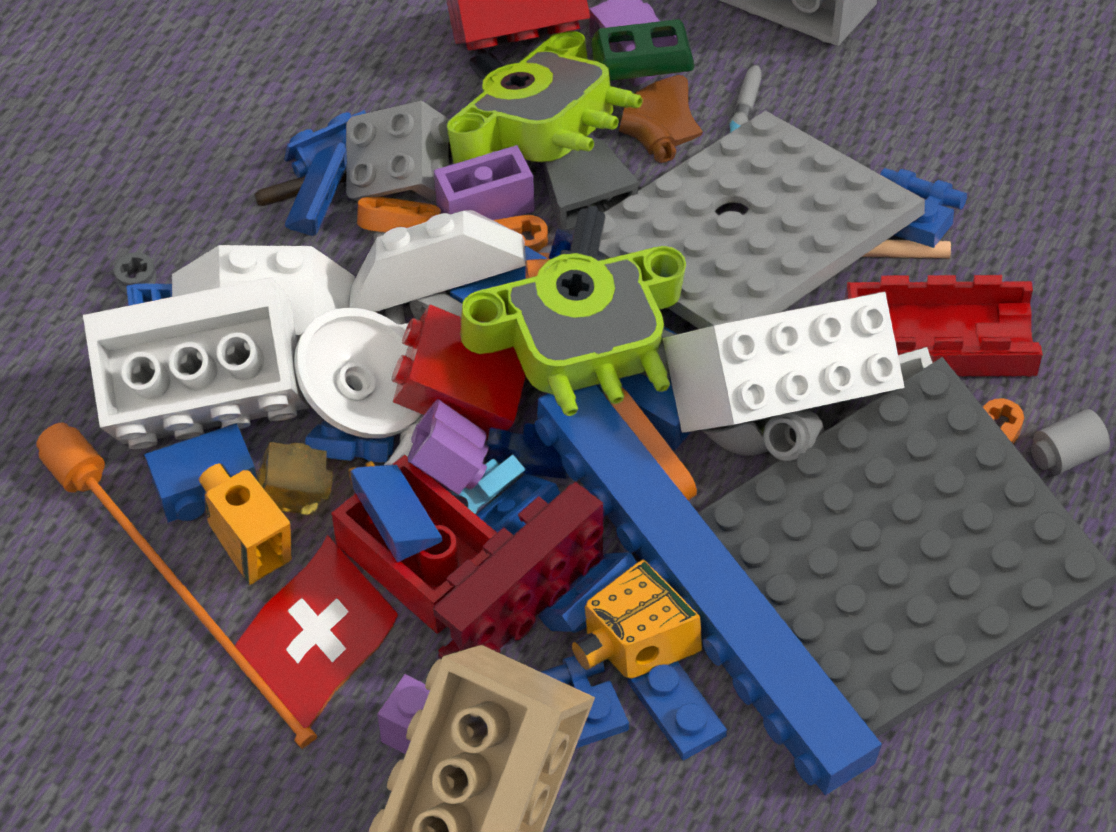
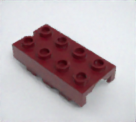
M577 482L571 483L549 504L538 496L518 514L521 523L524 522L526 525L514 535L503 527L482 546L485 553L491 556L479 567L467 559L446 579L449 585L455 588L433 607L434 616L450 628L451 638L453 639L449 644L443 645L438 650L439 659H442L443 656L479 645L500 653V649L511 638L520 640L525 637L532 629L537 614L546 606L551 608L560 596L569 591L570 584L581 574L585 576L591 567L603 560V502Z

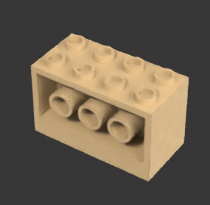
M483 645L443 656L442 659H438L434 663L427 676L425 688L430 692L423 710L420 709L416 712L408 726L406 739L411 742L404 760L401 759L397 762L389 776L387 789L391 791L385 809L380 810L375 816L369 832H543L595 697Z

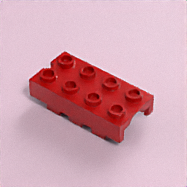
M909 275L881 276L880 282H847L844 300L885 292L898 355L927 347L932 363L943 357L957 376L1038 375L1043 354L1039 342H1033L1032 313L1030 306L1033 293L1032 281L1002 282V275H974L973 282H956V275H928L927 282H909Z

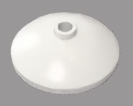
M360 308L334 309L314 319L301 335L294 355L296 379L301 392L310 406L332 426L358 437H390L401 433L412 425L421 414L393 403L397 383L391 381L401 355L405 356L408 346L402 344L405 330L383 315Z

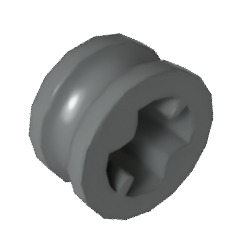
M128 253L120 257L114 265L117 285L125 293H127V285L155 284L157 280L154 262L151 257L144 253ZM134 269H142V272H138L136 278L128 277V275L133 274Z

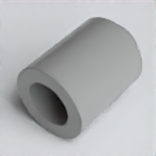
M1084 409L1037 431L1033 437L1031 453L1039 468L1042 470L1049 469L1053 475H1059L1106 453L1110 447V439L1101 418L1094 411Z

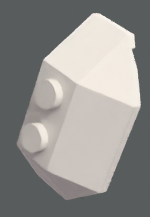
M473 210L460 211L451 215L447 213L438 214L422 224L409 228H393L383 236L377 237L351 286L349 308H360L377 312L526 266L525 241L521 234Z
M219 245L172 274V297L273 277L290 299L297 341H299L308 325L320 315L334 309L349 308L350 289L355 276L312 246Z

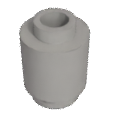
M807 409L776 415L770 418L765 426L763 434L764 443L767 450L777 459L784 461L795 460L800 453H805L808 448H812L817 436L824 433V427L820 418Z

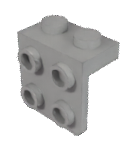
M423 101L351 117L346 125L347 196L354 201H358L365 197H379L413 190L429 201H436L434 170L450 165L448 158V118Z

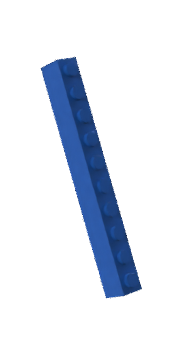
M593 385L574 390L578 411L572 416L564 415L553 394L548 393L538 399L535 428L542 442L546 446L553 445L561 456L563 467L572 480H580L588 492L603 502V517L607 515L614 524L617 536L623 547L630 553L635 552L641 560L644 559L700 616L701 638L703 639V647L706 654L715 665L720 666L722 664L733 678L734 689L740 699L747 705H754L763 717V724L770 738L778 745L783 743L794 756V764L801 778L808 785L816 784L826 796L876 763L882 743L600 389Z

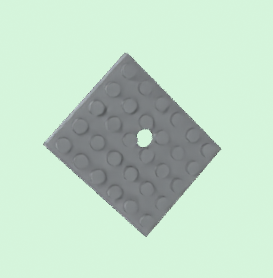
M765 110L638 191V194L629 196L605 211L606 220L598 256L608 259L657 246L673 247L680 251L686 261L681 295L675 305L668 307V309L698 329L782 312L925 214V199ZM726 203H741L749 208L744 215L735 211L724 212L720 215L715 213L718 207Z

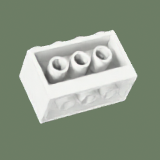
M273 277L83 315L100 428L122 444H128L130 449L153 447L158 444L157 438L175 435L177 440H188L203 435V429L218 426L224 428L237 423L239 429H243L251 425L250 420L267 416L270 421L288 420L297 416V410L309 408L295 375L294 355L298 342L291 302Z
M885 292L714 325L663 338L682 433L744 423L905 388Z

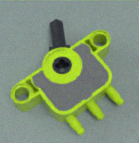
M577 31L556 33L521 62L506 66L492 53H487L483 48L475 50V56L470 58L469 64L483 79V93L447 123L453 164L516 145L519 147L524 159L537 162L559 159L571 150L589 152L594 147L593 139L587 137L596 128L610 130L617 128L618 118L611 115L613 113V105L637 109L642 105L643 99L632 91L610 86L609 69L602 63L588 60L585 36Z
M590 205L588 209H581L579 211L570 251L562 250L561 255L548 260L539 270L536 277L473 292L464 299L462 304L460 336L464 346L470 351L479 354L514 347L525 375L532 386L542 392L553 394L558 406L561 407L566 416H572L578 411L575 401L576 396L573 392L577 389L600 384L609 401L613 404H618L624 399L621 389L622 384L619 379L644 371L649 381L653 383L656 391L664 392L669 388L670 382L667 378V371L659 356L664 327L660 309L675 305L679 300L686 269V261L682 253L668 246H657L608 259L599 257L598 252L606 217L603 212L598 211L597 206Z

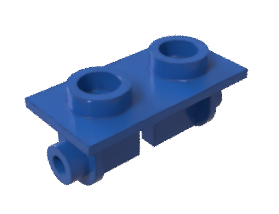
M365 110L351 115L350 112L342 113L333 118L325 128L313 132L312 129H307L293 136L287 144L284 160L287 162L295 158L296 161L292 162V168L297 178L307 175L315 155L320 150L338 142L345 144L346 148L347 122L353 116L366 114Z

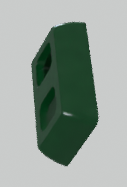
M679 19L600 28L595 32L591 41L594 61L604 64L609 69L610 81L689 72L695 68L686 28ZM676 35L678 44L675 46L656 47L653 45L652 38ZM633 40L635 49L632 51L613 52L610 49L609 43Z

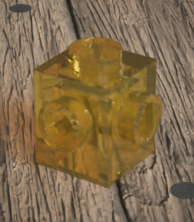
M269 442L259 463L258 482L281 511L313 515L321 499L329 498L333 472L326 470L327 451L312 449L310 446L302 443L287 445Z

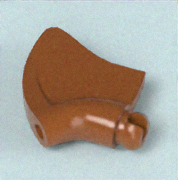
M676 75L656 81L639 90L635 94L642 97V105L637 109L624 107L619 128L620 133L636 138L645 147L649 155L653 154L656 162L665 163L673 160L676 155L675 146L691 141L703 133L689 109L687 78L682 75Z

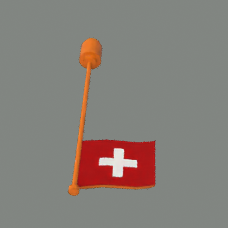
M56 423L44 430L36 443V447L39 450V459L62 487L71 493H75L78 490L85 492L91 489L296 734L294 740L297 745L303 749L316 740L317 734L311 729L314 722L334 693L380 647L394 626L398 613L327 535L322 546L308 565L263 606L234 645L98 484L102 477L105 462L81 432L75 427H69L66 423Z

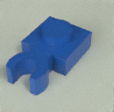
M327 421L317 424L306 436L305 455L349 461H352L354 457H360L373 462H387L388 455H392L394 452V435L385 438L358 437L341 431Z

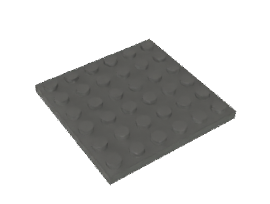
M943 357L905 380V388L886 392L817 436L812 448H808L805 453H800L797 459L778 461L698 512L876 737L881 736L1116 584L1115 569Z

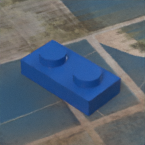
M630 552L605 553L602 561L591 567L585 576H580L570 586L566 594L560 596L551 608L547 607L538 617L551 631L576 633L587 627L585 616L587 601L633 567L637 561Z
M678 661L668 665H657L646 674L633 679L628 678V684L683 761L727 736L726 727Z

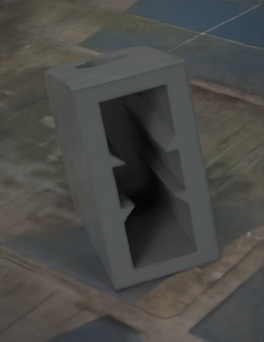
M593 139L594 147L589 152L571 150L559 159L543 162L544 183L556 224L561 234L575 229L578 213L581 209H588L590 205L597 206L598 211L604 213L629 196L638 194V181L636 177L601 139Z

